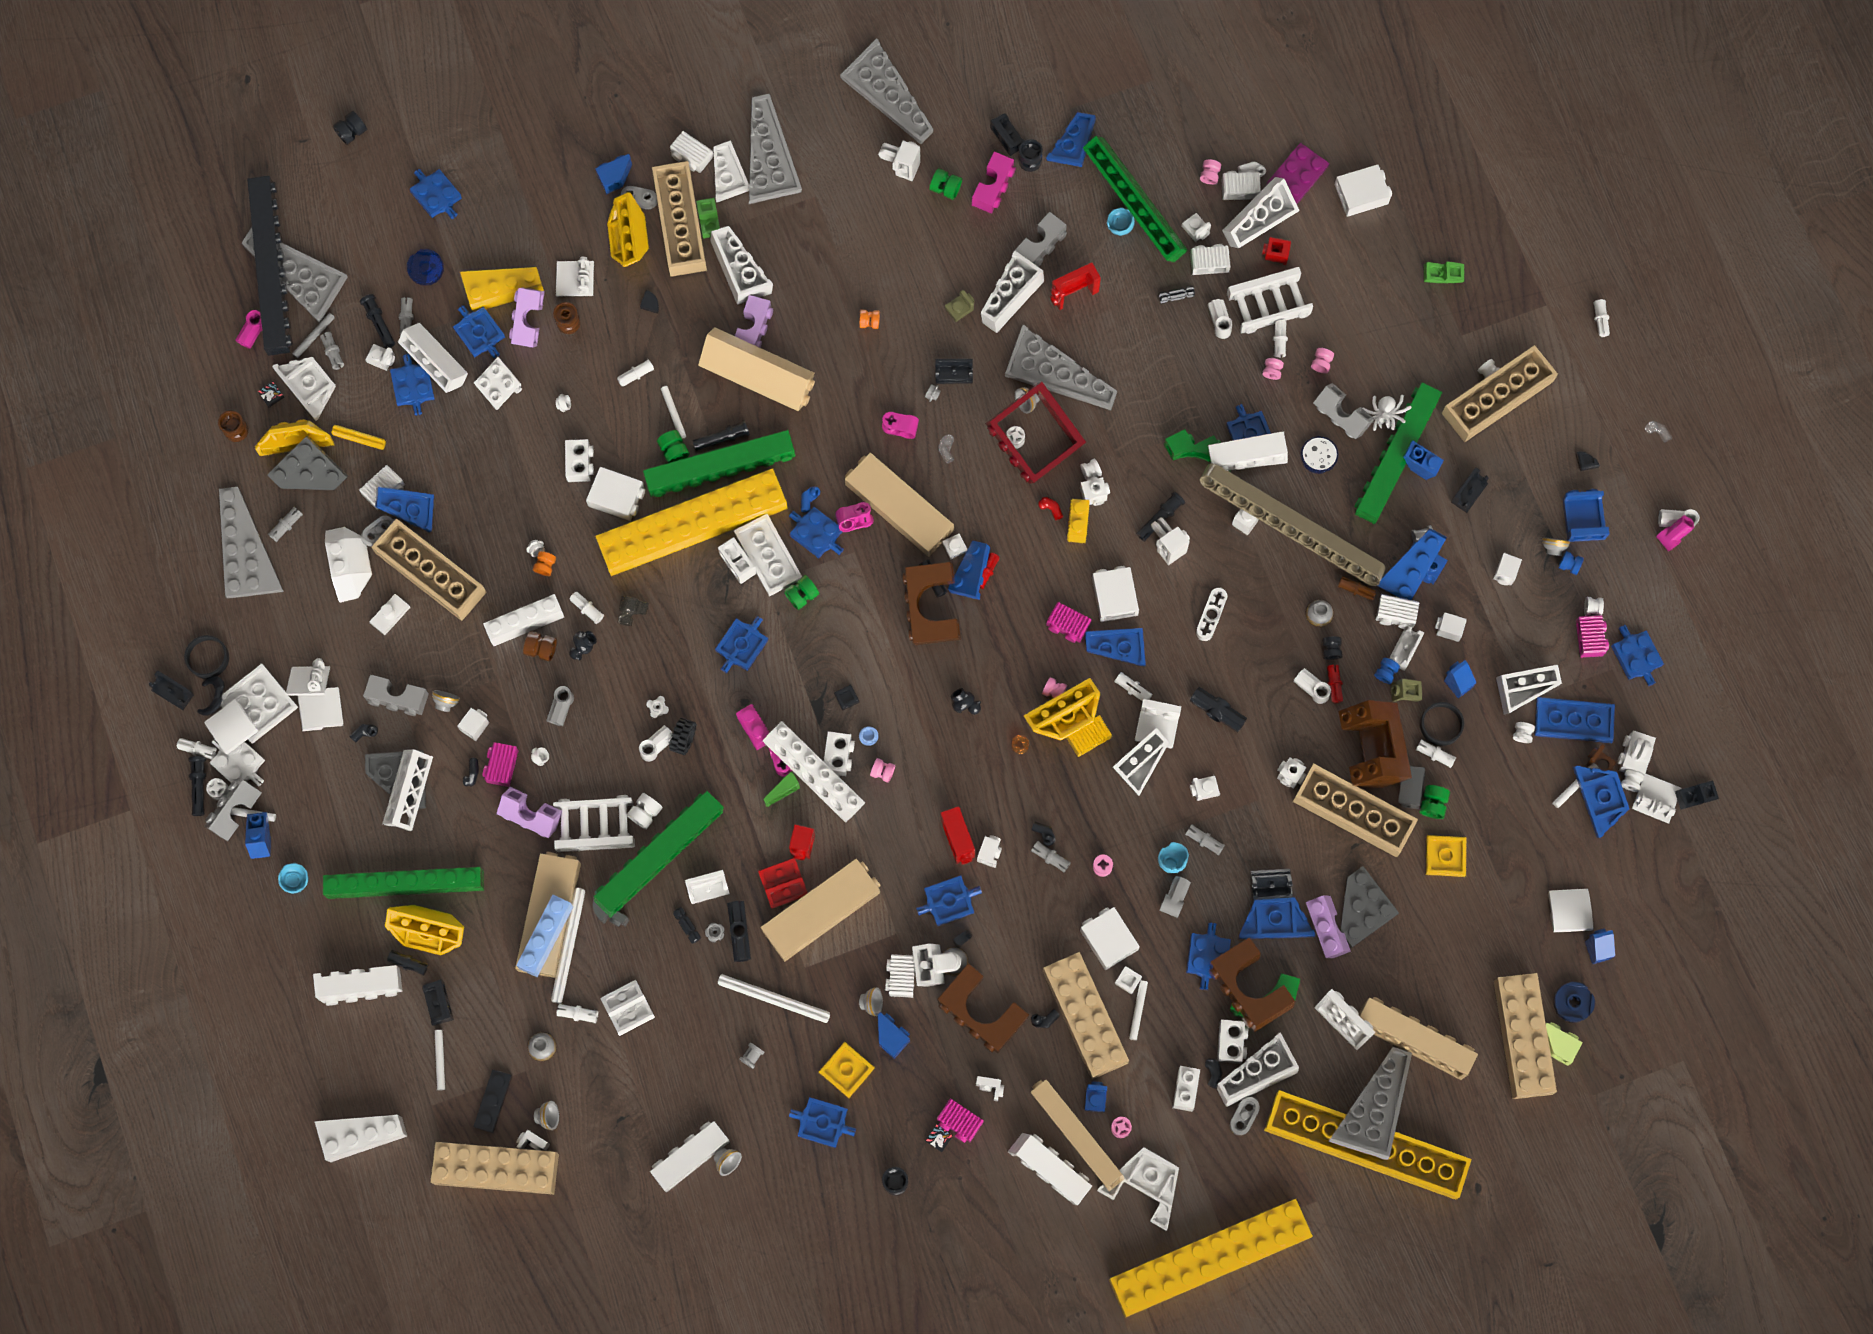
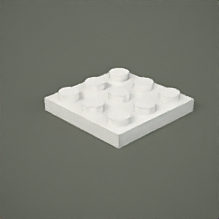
M260 664L222 694V708L236 699L258 729V732L248 738L252 744L298 708L263 664Z
M1333 989L1314 1007L1356 1050L1375 1033L1373 1026L1368 1021L1363 1020L1359 1016L1358 1011L1353 1006H1349L1344 1001V997Z

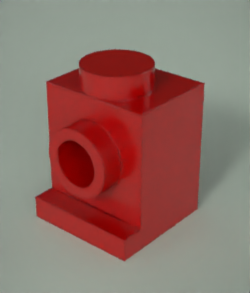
M1269 237L1268 244L1264 243L1262 254L1266 255L1265 260L1286 265L1291 241Z

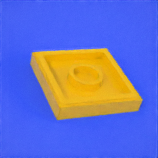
M1427 835L1426 875L1465 877L1466 837Z
M844 1042L821 1068L819 1073L846 1097L850 1098L875 1067Z

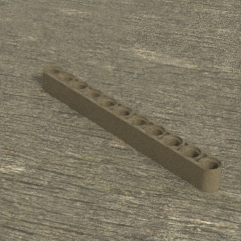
M1213 463L1207 465L1200 478L1202 486L1368 585H1379L1386 570L1382 562L1219 465Z

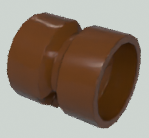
M563 302L554 308L553 316L560 332L573 334L579 329L580 318L573 304Z
M233 410L226 411L218 419V426L229 441L240 442L247 437L249 428L238 412Z
M530 631L524 643L523 654L531 657L538 655L540 659L550 662L555 654L557 638L548 635L542 637L541 633Z

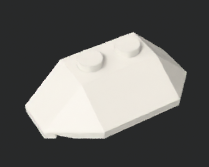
M346 527L328 530L325 533V546L331 578L339 602L357 599L372 575L367 545L362 542L360 535Z

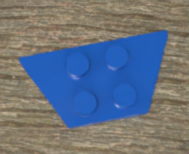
M1574 766L1573 770L1596 837L1601 838L1629 810L1620 779L1615 771Z
M1295 897L1263 899L1254 901L1239 934V939H1247L1249 937L1251 939L1315 937V932L1310 927Z

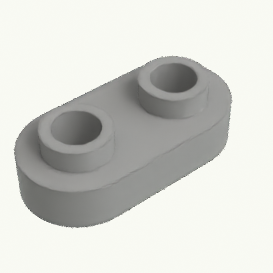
M627 186L621 191V195L628 192L633 193L632 196L640 208L652 209L657 205V195L652 190ZM646 196L651 197L649 200L645 199Z
M389 516L379 517L363 530L361 534L362 542L367 546H373L394 520Z
M1246 1097L1240 1102L1230 1121V1129L1235 1135L1241 1136L1246 1134L1252 1126L1260 1109L1259 1103L1255 1098ZM1250 1104L1252 1111H1247L1245 1106ZM1237 1122H1241L1243 1124L1242 1129H1238L1236 1127Z

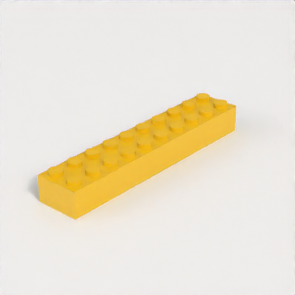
M772 468L596 535V539L610 575L613 576L742 527L765 514L770 516L788 509L787 502Z
M1280 1090L1276 1093L1264 1131L1455 1200L1460 1198L1471 1163L1470 1158L1397 1132L1394 1134L1388 1160L1329 1142L1347 1114Z
M1294 1199L1114 1276L1109 1281L1126 1318L1313 1236L1297 1200Z

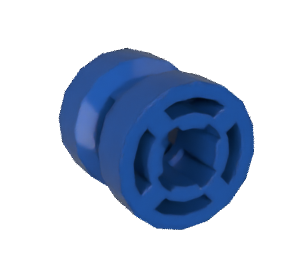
M1565 551L1558 568L1570 570L1572 574L1577 575L1584 558L1580 556L1574 557L1570 552Z
M1383 658L1380 663L1381 667L1377 669L1374 676L1384 683L1391 684L1394 679L1393 675L1398 672L1400 665L1392 659Z

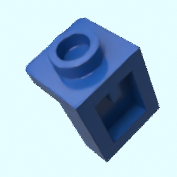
M1091 1082V1085L1087 1084L1085 1111L1105 1112L1107 1086H1103L1102 1082Z

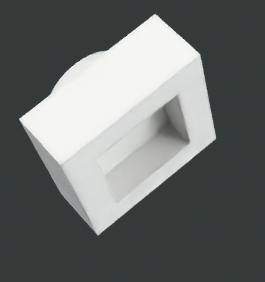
M960 534L942 541L950 560L967 552Z
M1125 966L1115 984L1132 994L1142 976Z

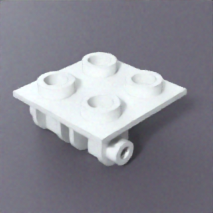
M580 257L578 261H557L556 296H593L594 261H588L587 257Z
M499 357L474 382L496 410L500 408L513 392L519 393L522 390L521 383Z
M317 658L312 663L313 667H292L286 695H324L330 666H325L323 660Z
M1645 774L1632 809L1669 823L1676 811L1674 809L1677 803L1675 791L1682 788Z

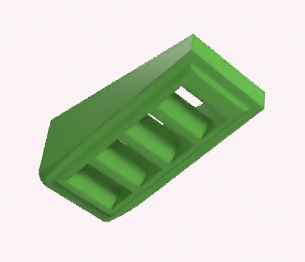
M792 771L763 799L766 807L800 789L799 782Z

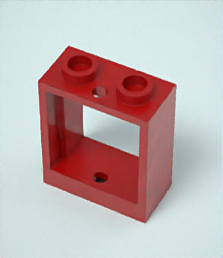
M959 806L941 812V824L956 864L961 862L963 865L973 861L975 848Z

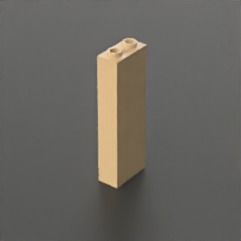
M714 327L707 334L698 366L796 411H799L808 404L810 399L808 393L812 390L815 383L813 380L814 372Z
M873 454L864 455L858 461V466L854 470L850 469L845 475V485L864 502L870 504L872 509L928 557L954 531V524Z
M553 852L540 854L516 965L552 895L572 903L581 867L579 860H576L577 857L565 855V858L557 857L558 854ZM568 918L539 973L540 976L556 978ZM517 966L515 967V969H516L518 972L526 973V972L520 970Z
M856 858L761 927L762 932L784 962L880 894L879 882L875 877L871 878L868 875L869 869L863 861L859 862Z
M1042 1080L1038 1081L1032 1087L1033 1091L1031 1093L1107 1190L1111 1191L1125 1179L1050 1083L1047 1080L1044 1082Z

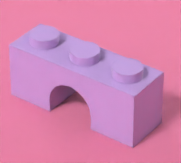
M522 287L515 292L514 301L517 304L516 310L514 309L512 313L514 326L510 329L509 338L512 339L511 344L528 347L537 346L539 328L530 326L526 320V315L531 309L542 310L544 291Z
M749 295L743 311L745 319L752 320L755 324L748 330L737 328L735 337L761 348L762 341L760 339L762 335L765 336L768 327L766 322L767 319H771L773 308H771L769 300Z
M510 787L501 797L497 814L506 820L519 824L523 828H528L538 833L540 836L549 838L557 829L562 811L544 803L537 812H532L526 805L527 794Z
M1323 895L1306 902L1325 957L1335 958L1351 952L1345 934L1340 932L1336 925L1335 915H1337L1331 896Z

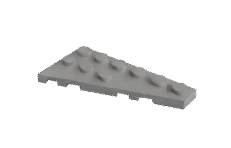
M876 39L840 77L918 143L922 144L933 133V128L924 113L919 109L914 97L911 96L898 71L890 62L880 42Z
M770 94L752 97L749 204L800 193L802 188Z
M251 228L242 244L255 257ZM280 243V249L283 250L284 260H281L286 272L283 282L286 283L287 291L320 323L348 277L346 274Z
M1022 325L1005 377L1033 386L1043 382L1049 391L1108 410L1112 409L1117 395V391L1101 379H1097L1087 369L1080 367L1073 359L1053 345H1049L1042 340V337L1037 334L1035 335L1025 325Z
M238 487L219 489L225 597L236 598L284 592Z
M1395 1047L1390 1050L1329 1142L1385 1160L1389 1159L1411 1061V1052Z

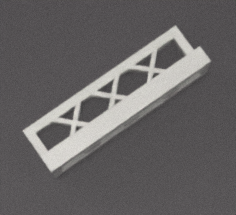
M414 749L403 751L383 820L384 825L397 826L412 831L433 759L432 756ZM418 757L426 759L424 767L420 770L417 765ZM417 775L420 782L414 788L411 781ZM412 793L414 802L411 806H408L406 799ZM405 812L409 817L407 825L400 823L401 816Z

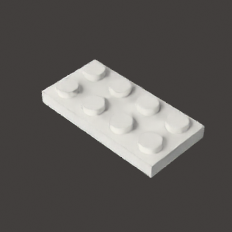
M768 514L734 530V534L745 554L754 565L756 574L768 596L795 584L802 577Z

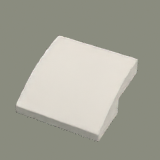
M338 687L326 688L324 695H298L302 731L322 730L323 727L343 725Z
M236 699L204 722L226 754L258 732L253 721Z
M1588 889L1551 890L1548 892L1553 932L1593 930L1592 909Z
M636 980L600 998L619 1036L655 1018Z

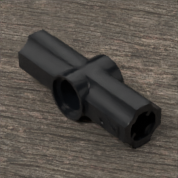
M1201 687L1196 689L1190 699V702L1204 710L1212 720L1224 723L1237 733L1247 720L1244 715L1231 708L1227 701L1220 697H1214Z
M732 901L727 903L734 962H745L751 960L744 901ZM738 927L745 929L744 933L740 936L734 934L735 929Z

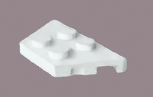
M313 357L304 358L301 361H290L289 364L273 365L272 367L314 420L317 421L336 387L332 380Z

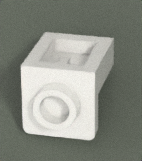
M1195 213L1182 223V227L1197 242L1199 239H1205L1210 234L1211 224L1209 222L1205 223Z
M373 344L365 360L367 363L387 371L388 367L394 363L395 354L392 348L388 347L385 349Z
M1215 776L1202 779L1194 778L1192 785H1190L1191 794L1196 796L1197 801L1220 795Z
M977 1076L976 1086H980L979 1090L991 1092L992 1088L996 1089L994 1101H998V1097H1003L1004 1085H1000L1001 1080Z
M529 1130L526 1133L522 1132L517 1139V1148L524 1149L529 1141H531L529 1146L539 1151L541 1148L546 1151L550 1145Z

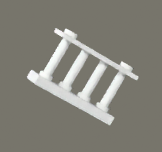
M1299 267L1228 287L1229 301L1235 299L1238 302L1244 319V323H1241L1240 333H1253L1259 328L1275 324L1278 320L1287 321L1297 317L1305 318L1311 314L1313 304L1304 305L1297 285L1301 276ZM1290 285L1297 308L1287 310L1279 289L1280 286ZM1272 290L1280 311L1279 313L1269 315L1262 296L1263 291ZM1255 295L1262 318L1251 319L1244 299L1245 296Z
M619 795L615 799L584 801L560 799L558 802H553V806L562 811L561 838L554 841L557 852L635 847V839L633 836H630L627 829V806H633L632 798H628L627 795ZM619 806L620 834H618V837H610L608 835L607 807ZM588 808H599L600 835L598 838H591L589 836ZM580 809L581 836L579 839L571 840V837H569L568 810Z

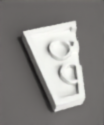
M731 140L714 146L716 203L749 191V183Z

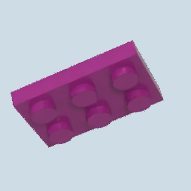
M1299 143L1268 180L1267 185L1275 177L1284 178L1297 205L1329 167L1330 163L1302 143Z

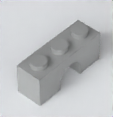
M1049 212L1038 224L1037 232L1043 236L1044 240L1039 243H1033L1025 238L1015 251L1039 267L1043 262V257L1046 254L1049 255L1054 250L1055 244L1065 238L1067 225Z
M1333 383L1327 385L1313 402L1317 406L1316 408L1321 413L1327 414L1331 418L1332 423L1341 426L1349 437L1359 438L1375 419L1361 407L1352 414L1345 413L1342 410L1341 403L1346 394Z
M370 675L363 695L368 704L377 707L381 704L392 711L404 710L405 714L411 716L416 714L422 715L429 695L426 689L407 684L402 695L392 696L390 695L392 683L389 679Z
M240 778L230 784L227 795L220 798L215 812H211L205 820V827L226 841L230 839L239 826L231 819V809L237 804H242L251 809L262 793Z

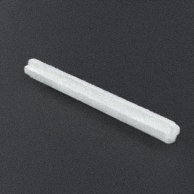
M582 888L574 889L571 903L573 909L568 917L551 1001L554 1003H562L585 896V890Z
M721 974L718 979V984L723 987L825 1023L830 1018V1013L732 977Z

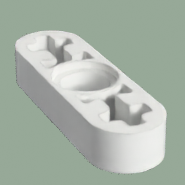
M1215 588L1211 591L1198 624L1196 635L1202 641H1208L1212 638L1226 603L1227 593L1222 588ZM1219 593L1223 599H1220L1218 605L1215 606V596ZM1214 610L1217 613V617L1210 619L1207 617L1206 612ZM1207 622L1210 624L1208 628L1209 633L1205 636L1202 635L1201 630H1204Z

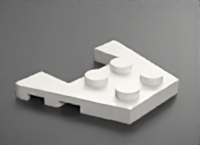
M1143 1147L1119 1170L1125 1178L1111 1191H1108L1104 1184L1097 1191L1114 1200L1123 1183H1127L1160 1202L1150 1222L1167 1231L1179 1167Z

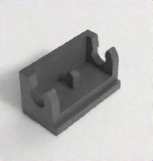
M1410 766L1412 778L1401 781L1398 804H1401V807L1420 810L1426 772L1423 767Z

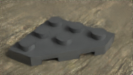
M306 436L268 474L281 489L335 490L348 477L309 436Z
M403 752L366 754V775L391 796ZM418 757L417 765L420 770L424 767L425 759ZM417 775L411 781L414 788L420 782ZM426 786L424 787L418 809L426 808ZM412 793L406 799L408 806H411L414 802Z
M1363 866L1346 879L1340 932L1345 934L1349 946L1353 948L1399 914Z

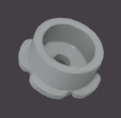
M931 384L925 396V398L929 399V402L932 399L937 400L941 392L938 390L939 385Z
M711 923L706 928L705 935L711 942L720 941L724 937V927L721 924Z

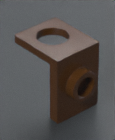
M1601 744L1598 749L1595 747L1588 755L1590 760L1586 765L1590 766L1595 763L1598 766V761L1604 759L1609 764L1608 769L1605 771H1611L1616 761L1602 752L1605 745Z

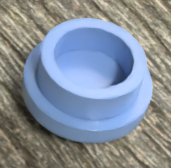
M864 727L859 733V739L866 746L874 745L878 740V732L873 727Z

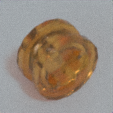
M1023 735L1015 736L1012 740L1013 751L1018 754L1025 753L1029 748L1028 739ZM1018 740H1021L1022 743L1026 744L1023 745V749H1020L1019 746H1015Z

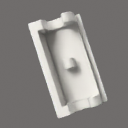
M1410 626L1404 629L1389 659L1397 662L1400 665V669L1405 671L1424 632L1420 630L1414 632Z
M723 870L685 880L691 904L730 894Z

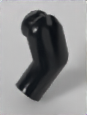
M362 724L349 737L356 743L363 736H376L378 728L372 724Z
M477 758L469 759V776L463 777L464 786L472 787L476 784L479 773Z
M1034 821L1032 831L1041 834L1045 845H1053L1055 843V835L1052 828Z
M1055 1009L1047 1016L1033 1014L1031 1016V1023L1036 1028H1049L1061 1015Z
M1208 1058L1205 1061V1067L1210 1070L1212 1075L1207 1085L1216 1089L1223 1072L1216 1059Z

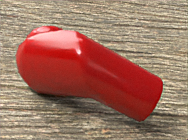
M1043 497L1042 500H1039V508L1050 509L1054 520L1063 518L1059 504L1049 497Z

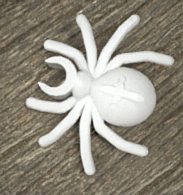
M1404 395L1400 396L1397 406L1392 397L1385 396L1379 401L1377 409L1376 396H1373L1372 404L1376 412L1362 408L1367 413L1375 415L1373 416L1375 419L1374 431L1376 430L1377 423L1382 429L1384 422H1386L1388 429L1391 426V429L1394 430V418L1405 423L1403 418L1396 415L1411 409V406L1397 411L1403 402Z

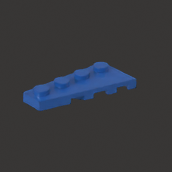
M1430 528L1387 572L1377 586L1399 598L1412 600L1447 537Z

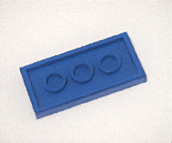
M1537 697L1535 736L1613 743L1615 704Z

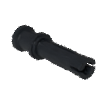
M369 294L364 296L359 302L367 312L366 317L372 320L384 348H392L396 343L382 317V309L378 307L375 295Z
M742 420V423L733 426L727 425L724 430L692 441L695 450L698 451L727 440L733 442L736 438L745 435L750 436L745 420Z
M1172 492V496L1160 505V510L1136 533L1142 541L1145 542L1154 532L1151 526L1153 522L1158 523L1157 520L1160 517L1164 520L1168 517H1173L1174 512L1181 505L1185 504L1184 499L1178 493Z
M189 757L190 774L188 776L192 780V816H204V779H206L204 762L206 757Z

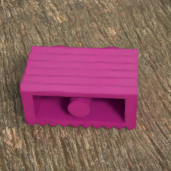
M1057 602L1047 620L1046 626L1055 634L1060 632L1066 635L1065 638L1068 641L1080 643L1091 624V619Z
M1602 615L1579 616L1577 618L1576 627L1580 658L1602 657L1609 649L1608 639H1605L1604 634L1607 630L1606 621H1603Z
M750 704L738 711L736 715L756 750H759L766 746L763 740L770 732L760 718L756 708H754V705Z
M494 742L493 747H489L487 753L489 763L483 769V777H485L487 783L510 787L518 755L516 746Z
M951 1098L937 1118V1121L940 1122L938 1125L947 1132L951 1129L956 1133L955 1137L964 1143L966 1140L972 1141L984 1122Z

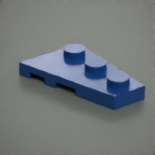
M1077 112L1066 128L1062 138L1055 144L1053 151L1047 155V161L1082 167L1086 155L1083 147L1090 141L1096 120L1095 115Z
M383 487L376 488V508L429 533L432 531L434 494Z
M971 542L954 575L955 583L950 584L948 587L951 593L980 600L981 594L979 589L980 585H983V569L987 566L990 547L986 543Z
M1143 628L1085 632L1086 652L1143 667L1146 666Z

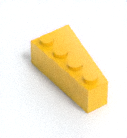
M537 267L460 272L473 312L478 311L482 307L489 309L513 302L515 292L522 287L544 291Z

